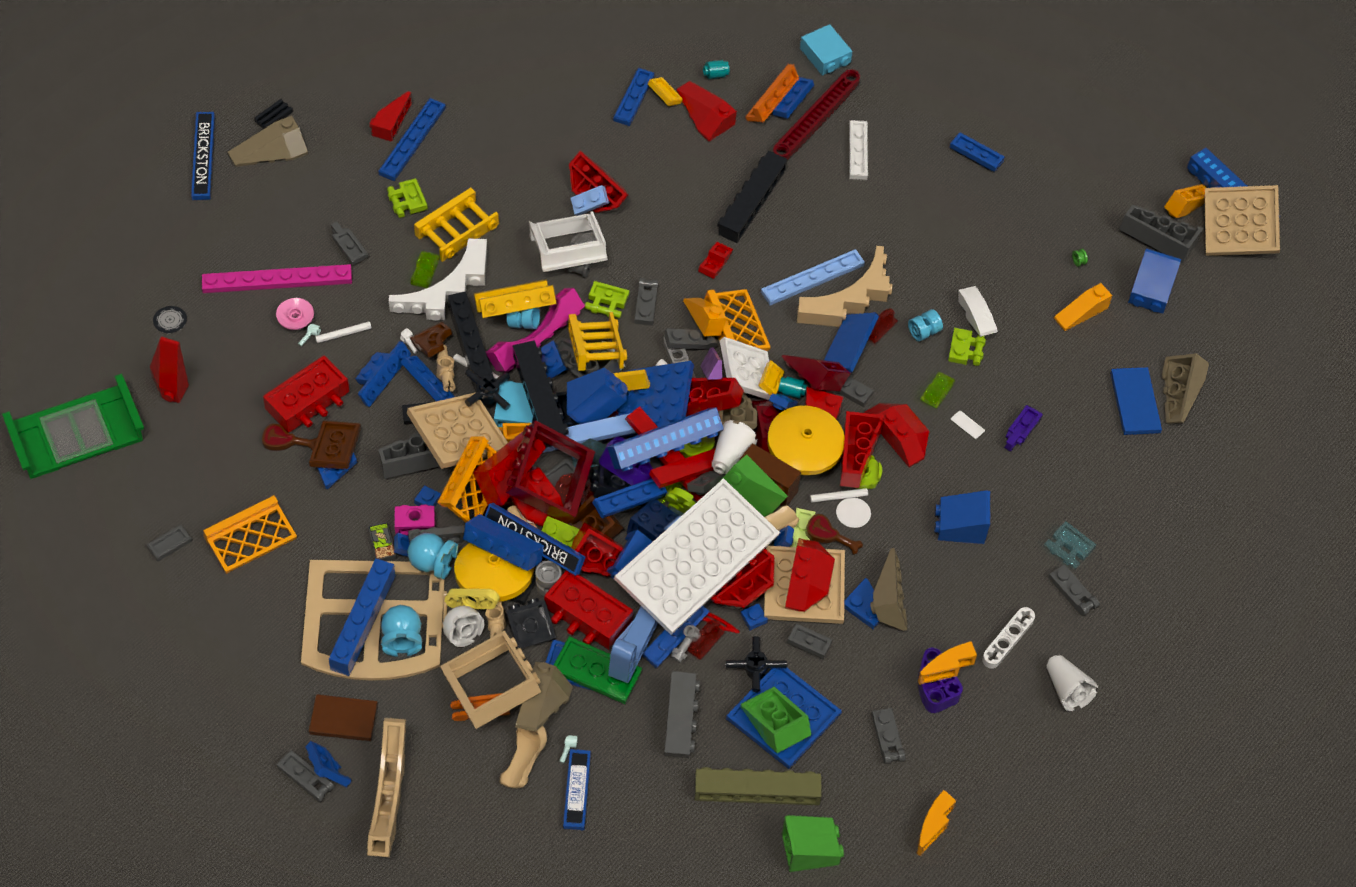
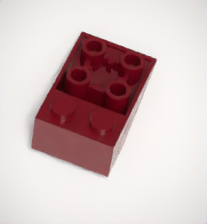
M790 355L781 356L786 361L788 367L795 369L799 377L811 383L810 386L817 391L840 392L851 374L839 362Z

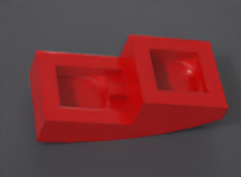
M716 242L709 250L708 257L699 266L698 272L714 279L729 259L733 249Z

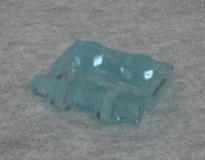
M1066 521L1053 534V538L1057 541L1054 543L1048 539L1045 543V546L1050 549L1052 554H1057L1064 560L1065 564L1071 565L1075 569L1080 564L1075 559L1076 556L1084 560L1097 545ZM1063 545L1071 551L1069 554L1061 548Z

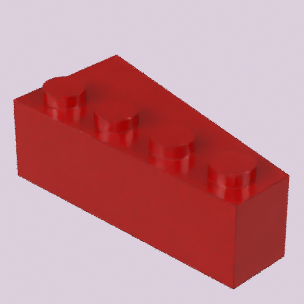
M692 378L686 417L708 408L717 407V410L720 411L739 407L744 390L736 378L710 380L707 378Z

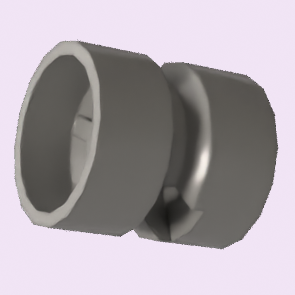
M544 561L537 566L535 578L536 590L539 594L545 596L561 577L559 565L552 561Z

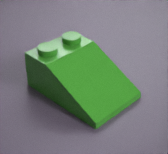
M748 455L739 460L723 477L763 517L773 513L788 497Z
M775 687L740 704L742 710L765 743L776 753L811 736L808 715Z

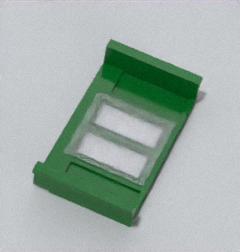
M122 374L115 376L117 386L16 420L12 419L10 411L2 414L23 471L27 469L30 480L85 459L143 441L141 430L144 429V426Z

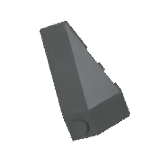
M560 337L555 342L565 366L577 378L602 368H606L611 373L621 372L617 359L589 361V363H586L585 371H578L571 341ZM587 350L589 353H601L596 350Z

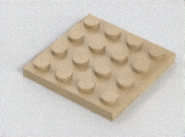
M1278 185L1205 188L1206 256L1280 253Z
M475 393L414 406L407 410V415L441 469L457 465L471 436H484L489 441L487 444L495 451H499L508 443L481 400H478L469 407L465 404V400ZM485 449L482 453V459L488 458Z
M767 546L766 550L775 557L774 586L764 592V617H767L769 620L843 624L845 550L826 549L835 558L829 593L807 611L801 612L785 609L797 547Z

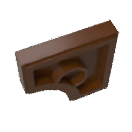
M440 322L416 334L410 340L415 347L429 358L445 350L443 342L452 335V331L446 324Z

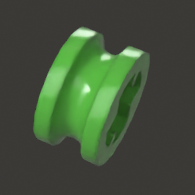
M1085 250L1073 251L1072 258L1076 266L1086 265L1088 257Z

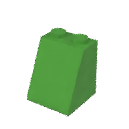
M785 816L782 838L790 872L840 864L841 857H844L842 844H838L839 828L838 825H834L833 818Z

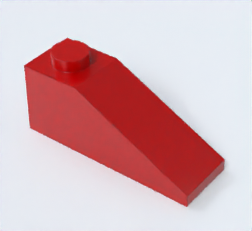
M407 91L377 112L375 118H372L370 122L372 136L393 141L412 104L411 92Z

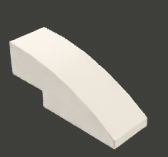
M973 286L958 290V302L966 311V319L979 336L997 333V327L992 314L977 287Z

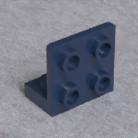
M657 499L652 500L630 518L626 533L639 530L651 541H654L665 531L664 528L679 515Z

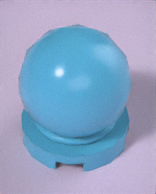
M422 533L411 540L407 549L408 559L411 565L419 571H434L436 578L445 579L452 567H449L451 559H456L458 544L452 540H448L444 544L442 538L436 534Z
M406 605L391 607L383 615L381 629L384 635L381 640L383 652L398 657V653H407V656L418 653L422 649V637L419 635L421 630L419 614Z

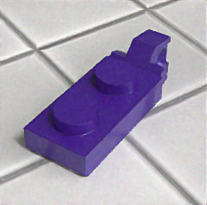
M1026 405L1008 429L1006 434L1008 440L1004 448L1012 451L1016 444L1021 445L1022 442L1024 443L1041 420L1043 414Z

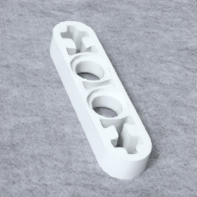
M1028 607L1019 609L985 650L982 662L986 667L996 668L1031 627L1035 619V613L1032 609ZM1022 616H1029V618L1023 621V624L1020 623ZM1016 627L1020 633L1017 635L1011 634L1009 628ZM1005 641L1008 643L1009 646L1007 648H1001L998 645V642ZM995 651H996L997 654H996L995 659H992V660L990 661L988 658H989V657H992L993 654H994Z

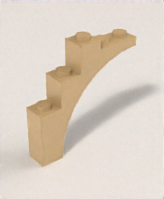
M876 246L875 257L870 268L852 286L827 296L800 297L797 323L840 327L842 320H846V313H864L865 307H869V300L887 302L888 295L892 294V284H889L890 276H885L886 268H883V265H886L887 254H883L884 246Z
M384 719L378 789L368 835L367 855L389 857L396 835V819L400 805L401 782L405 767L406 719Z

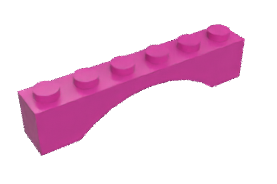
M564 288L555 296L556 304L550 305L544 320L531 334L517 341L497 342L486 351V355L496 371L508 372L514 368L513 345L535 340L536 346L540 347L544 339L552 337L555 330L567 324L569 314H576V316L580 314V310L585 305L574 288Z

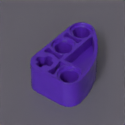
M615 437L607 444L599 459V463L604 468L630 485L652 479L649 473L653 468L649 462L641 465L638 462L633 464L632 469L626 471L614 469L607 447L626 439Z
M931 647L924 652L918 678L924 667L931 662L928 659H934L942 654L939 649ZM957 677L921 685L918 684L921 701L925 709L930 713H938L956 705L963 691L962 684ZM931 699H936L939 702H933Z

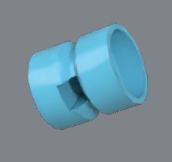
M539 307L507 313V324L510 328H522L523 326L525 329H537L539 325Z
M931 309L921 314V316L918 315L908 321V328L914 339L920 342L930 335L942 331L943 323L939 314Z

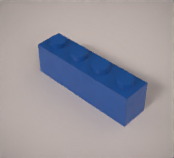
M481 514L465 524L463 540L526 571H529L542 561L544 545Z

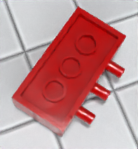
M324 355L263 396L265 409L288 433L301 424L310 427L313 424L310 418L317 413L325 417L328 414V411L325 409L332 403H335L338 407L343 404L341 397L349 392L348 379Z
M567 570L544 596L547 609L554 614L551 617V622L557 624L560 619L570 624L566 630L570 635H573L577 629L587 635L583 642L588 645L594 640L609 650L616 639L633 621V609L582 576L574 575Z

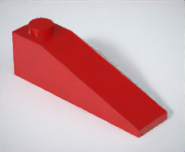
M691 81L676 89V92L682 97V103L687 108L690 118L693 119L697 131L709 142L735 125L737 111L725 100Z
M161 337L150 365L152 378L162 398L169 402L180 403L189 386L180 343Z
M584 522L575 536L571 548L586 557L581 570L611 576L607 569L614 565L624 546Z

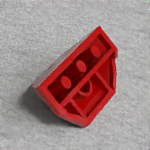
M579 151L569 163L571 188L576 195L601 185L605 186L609 203L594 209L595 213L617 209L627 198L628 193L582 151Z
M879 403L864 411V413L885 415L880 434L908 467L924 460L929 430L907 404Z
M531 467L520 482V485L563 507L561 496L539 467ZM510 496L525 519L544 526L547 516L552 517Z
M798 539L785 609L805 612L828 595L835 558L819 542Z
M766 549L762 550L722 587L711 600L717 604L746 607L774 586V555Z

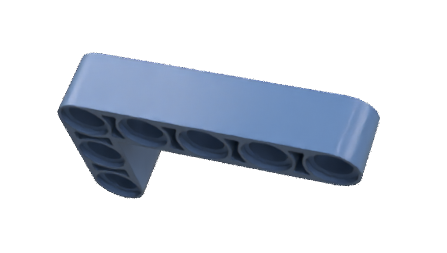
M642 606L625 639L617 638L611 650L608 676L625 683H629L658 624Z

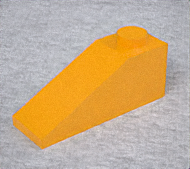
M1201 184L1175 190L1164 207L1171 216L1175 218L1184 217L1205 204L1206 187Z
M1100 283L1085 291L1055 315L1054 319L1066 331L1108 309L1112 294Z
M684 298L683 302L704 336H721L726 321V316L721 308L702 298Z

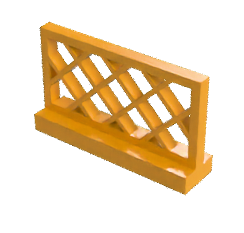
M747 289L715 293V290H707L704 300L719 306L724 315L727 311L735 316L733 320L726 317L721 336H717L719 342L723 337H727L765 351L770 350V344ZM744 296L745 302L742 303L735 298ZM724 298L729 301L728 305L726 306L721 303L719 299ZM733 303L741 308L739 311L730 308V305ZM743 309L751 313L750 318L741 314ZM740 318L747 323L743 326L735 322L736 319ZM751 324L757 328V331L754 332L748 329L747 326ZM732 326L741 330L739 335L731 331ZM745 332L751 335L752 339L749 341L741 335ZM754 339L762 341L763 345L753 343Z
M484 436L470 437L437 502L442 507L449 508L465 523L471 520L469 510L474 509V517L479 514L483 515L487 507L484 496L482 502L478 504L477 493H481V490H476V479L473 475L476 465L479 467L486 461L482 459L484 449L487 451L488 459L497 452L487 444L489 441ZM470 481L471 492L466 493L465 487ZM472 495L473 506L468 507L467 496ZM460 498L462 500L463 509H458L456 507Z
M275 495L203 530L204 539L210 545L226 574L297 539V535L278 505ZM277 511L280 516L279 522L268 521L269 515ZM254 522L263 523L261 532L251 530V524ZM266 524L277 527L274 536L263 533ZM279 528L288 530L290 536L286 538L277 537ZM238 530L245 532L243 541L232 538L233 533ZM248 533L259 536L257 544L246 542ZM261 538L272 539L271 545L268 547L260 546ZM220 539L228 541L225 550L216 548L214 542ZM230 542L241 545L239 553L228 551ZM244 546L255 548L254 553L250 556L242 555ZM226 555L237 557L236 562L227 567L224 561Z

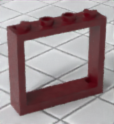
M534 421L523 430L522 435L524 437L517 448L519 453L512 464L513 472L507 480L508 488L506 493L564 523H568L576 518L595 451L538 421ZM534 437L578 459L564 507L520 485Z

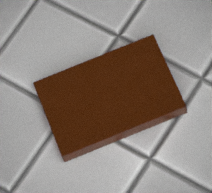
M323 421L309 460L310 467L348 469L361 431V424Z
M316 694L309 735L371 741L378 702Z

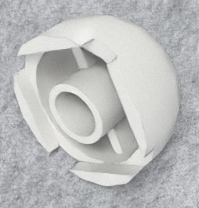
M469 606L453 608L447 613L443 621L444 634L457 647H465L474 642L472 639L477 634L480 636L484 628L483 617Z

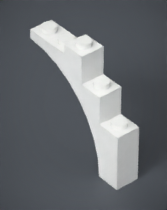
M468 238L467 248L461 262L452 273L432 287L409 294L389 295L390 312L426 313V319L445 320L448 295L465 292L466 285L485 286L487 239Z

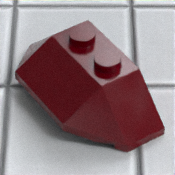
M767 400L752 401V406L757 411V427L753 429L756 434V446L770 453L767 443L769 427L774 418L784 410L774 407L773 403Z

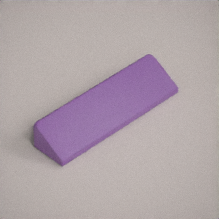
M710 348L700 367L707 379H721L722 360L716 350Z

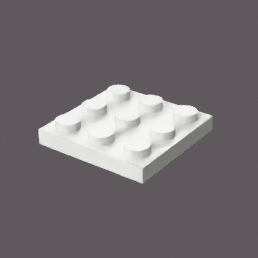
M723 337L720 340L726 377L736 378L745 393L769 400L771 396L758 386L765 366L769 362L768 352Z

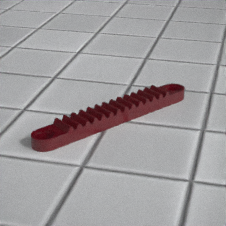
M854 69L846 70L774 145L773 153L778 154V150H784L785 154L778 155L789 159L795 152H798L803 143L805 144L807 139L814 135L819 126L821 127L823 122L825 123L827 118H830V115L838 109L839 105H842L843 101L845 102L850 93L858 86L860 81L859 72ZM852 76L856 80L850 81L847 77Z

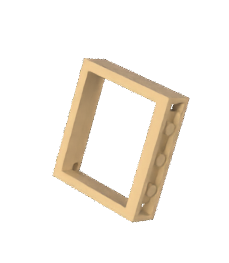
M505 630L440 666L475 729L541 693L538 686L541 681L535 672L531 673L533 669L529 661H523L525 656L520 648L516 649L518 645L514 637L509 638ZM508 650L526 678V681L474 709L457 678Z

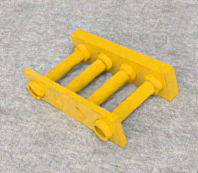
M469 188L414 224L415 236L419 240L424 236H428L440 248V260L443 262L448 258H452L455 253L466 247L468 238L478 239L490 230H494L499 225V214L495 212L488 216L476 204V192ZM470 208L482 221L474 225L461 212ZM456 217L469 230L460 235L447 221ZM442 226L454 239L446 244L433 230Z
M547 280L474 293L477 312H482L483 318L556 304L553 285L548 286Z
M609 312V321L581 323V321L577 320L576 314L568 315V332L578 371H585L586 363L596 360L617 359L619 368L624 367V361H627L626 349L623 350L618 332V319L614 318L613 312ZM609 329V332H590V333H584L583 331H581V330ZM612 339V342L586 343V341H584V340ZM606 349H614V350H615V352H603V353H589V352L587 351V350H606Z

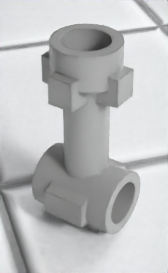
M688 625L684 628L683 633L686 637L678 649H673L671 655L676 661L681 663L683 659L685 660L687 657L685 652L692 642L697 643L701 639L700 630L696 626Z

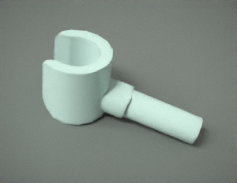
M310 324L306 335L298 344L302 346L311 335L318 336L321 332L320 326Z
M568 735L566 737L564 751L559 762H565L570 747H577V736Z

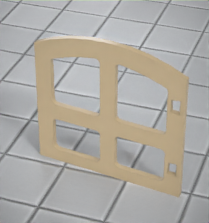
M310 560L301 665L336 677L369 681L405 678L440 667L445 579L436 578L434 571H419L410 562L386 561L394 564L395 574L428 575L430 577L428 599L426 601L384 600L365 641L364 659L360 663L356 662L350 676L331 671L329 665L330 656L318 652L320 619L322 615H349L356 599H324L322 597L324 575L326 573L368 574L374 561ZM439 582V591H432L433 583ZM406 605L414 609L419 616L427 617L424 654L392 662L380 663L378 661L381 618L391 607ZM429 637H436V646H429Z

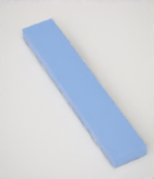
M855 249L761 289V293L771 306L861 268L865 262Z
M629 414L570 426L568 427L569 434L566 436L580 444L635 433V430L625 420ZM550 446L546 447L542 453L558 449Z

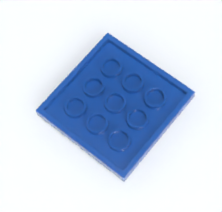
M692 361L627 370L645 369L650 387L627 391V401L616 410V416L632 413L640 406L658 427L686 417L694 369ZM635 432V433L626 434V435L617 436V437H627V436H634V435H638V434Z
M772 668L760 680V692L755 693L751 690L727 714L726 719L785 767L790 769L841 715L842 710L788 668ZM772 687L777 688L808 715L811 736L779 753H776L765 743L740 705Z

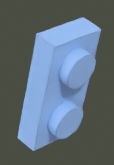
M602 185L571 197L574 214L577 216L609 203L605 186Z

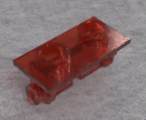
M886 309L878 315L879 318L869 337V340L876 344L898 322L894 318L895 312L893 309Z
M716 619L708 621L699 631L701 634L696 642L693 641L687 651L701 660L725 633L719 627L721 623Z

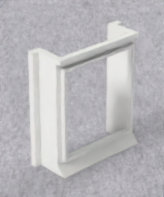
M593 211L590 214L539 222L537 224L529 221L531 241L535 240L540 252L543 272L608 260L606 241ZM589 230L593 231L596 241L549 249L545 238Z

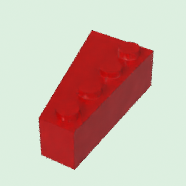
M807 387L805 406L820 408L838 420L843 397Z
M846 411L840 486L860 487L880 436L885 415Z
M523 431L473 471V475L487 505L495 503L496 505L503 506L511 496L506 493L508 488L507 480L513 472L512 464L518 456L517 448L523 440ZM534 437L521 481L546 448L544 442Z

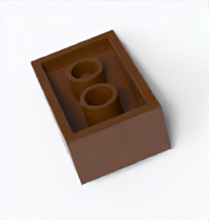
M591 496L578 508L576 518L566 523L581 529L585 522L611 539L624 528L613 515L605 518L600 517L592 503L596 498L594 496Z

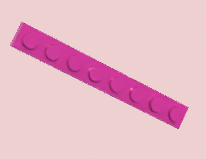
M351 264L202 274L203 293L352 284Z

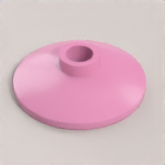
M291 298L278 306L276 317L279 324L284 328L297 330L311 323L314 317V310L308 301L301 298Z

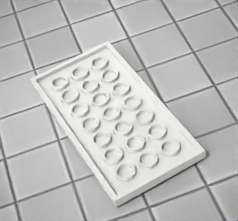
M723 478L617 573L614 580L672 635L778 537L780 532Z

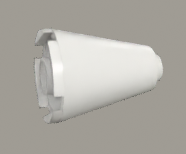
M729 420L723 424L724 430L720 431L712 461V467L718 474H727L752 443L756 445L755 432L744 423L739 422V424L733 423L734 420Z
M1061 655L1053 656L1048 660L1046 666L1060 702L1066 710L1074 711V707L1080 706L1082 708L1093 700L1097 694L1095 689L1096 687L1098 688V685L1092 678Z

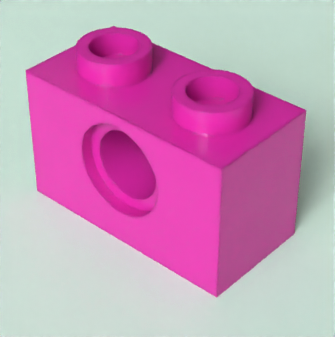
M424 504L420 506L402 505L395 507V535L401 533L408 536V531L425 530L435 527L434 506Z

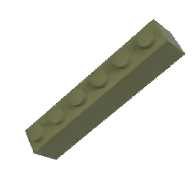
M703 767L696 769L695 801L820 805L821 774H816L812 771L805 773H795L794 771L774 772L773 770L753 771L751 769L737 771L730 768L712 770L711 768Z

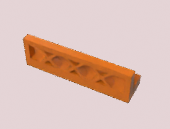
M788 64L753 106L745 116L747 121L764 122L798 81L799 76L793 64Z

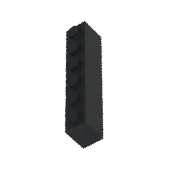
M768 151L765 157L762 156L760 158L758 167L752 170L750 179L744 182L742 191L738 192L734 198V203L727 207L725 216L719 219L717 227H719L718 235L735 243L739 242L785 173L787 158Z
M466 291L448 295V309L467 363V368H470L480 378L485 376L494 377ZM472 381V384H473V387H474V390H475V393H476L477 384H475V383Z
M535 340L513 345V359L534 421H538L565 436L568 435L567 424H563L562 409L557 407V395L551 389L553 388L552 380L550 377L547 378L546 375L548 373L546 363L541 360V348L536 346ZM544 442L545 447L551 446Z

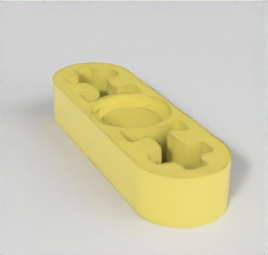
M450 589L444 600L451 608L469 606L473 609H494L500 597L492 589ZM468 596L474 598L476 601H472L468 598Z

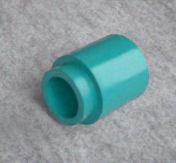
M723 60L706 62L705 66H703V74L708 79L725 77L729 75V64Z
M788 376L786 378L782 377L778 392L800 399L801 395L805 396L807 385L804 384V380Z

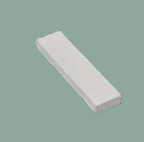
M850 120L849 179L867 180V121Z

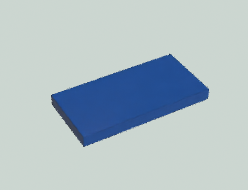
M873 312L846 315V320H843L824 360L839 362L850 373L853 372L879 318L878 314Z
M1148 367L1111 369L1110 374L1123 434L1161 433L1162 427Z

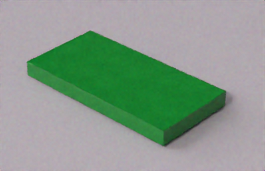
M570 636L554 663L566 679L623 704H626L642 672V668L637 666L629 683L610 677L608 674L611 654Z

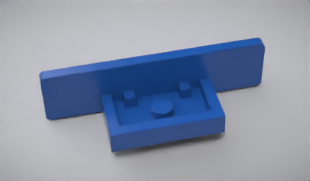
M399 341L390 354L376 352L355 378L359 384L364 385L358 392V395L366 406L370 407L403 366L400 363L402 359L411 356L404 342Z

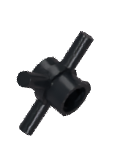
M470 368L465 372V375L477 384L476 393L465 400V404L468 407L478 400H481L483 405H490L495 400L503 409H509L510 404L498 394L499 386L510 379V375L507 372L497 379L491 376L480 378Z
M754 636L752 637V651L748 653L745 660H726V668H745L747 676L752 679V692L757 693L760 692V679L766 675L767 669L787 668V660H768L766 655L760 651V637Z

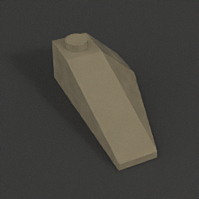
M292 116L274 122L228 151V155L235 167L255 165L261 161L272 163L278 159L290 161L308 154L300 129Z
M1197 353L1168 356L1165 358L1162 378L1165 380L1163 391L1166 395L1165 416L1167 424L1184 423L1206 380L1209 363Z
M743 392L739 407L719 411L722 425L726 421L734 420L733 423H744L752 430L757 427V411L753 408L752 401L745 392Z
M891 548L873 592L871 610L873 614L876 613L880 622L905 631L907 630V614L902 601L905 598L901 586L900 561L895 548Z
M535 662L531 673L535 672L541 681L538 684L541 693L522 703L516 721V728L536 732L548 721L552 713H556L562 704H566L569 701L573 686L555 665L545 662Z

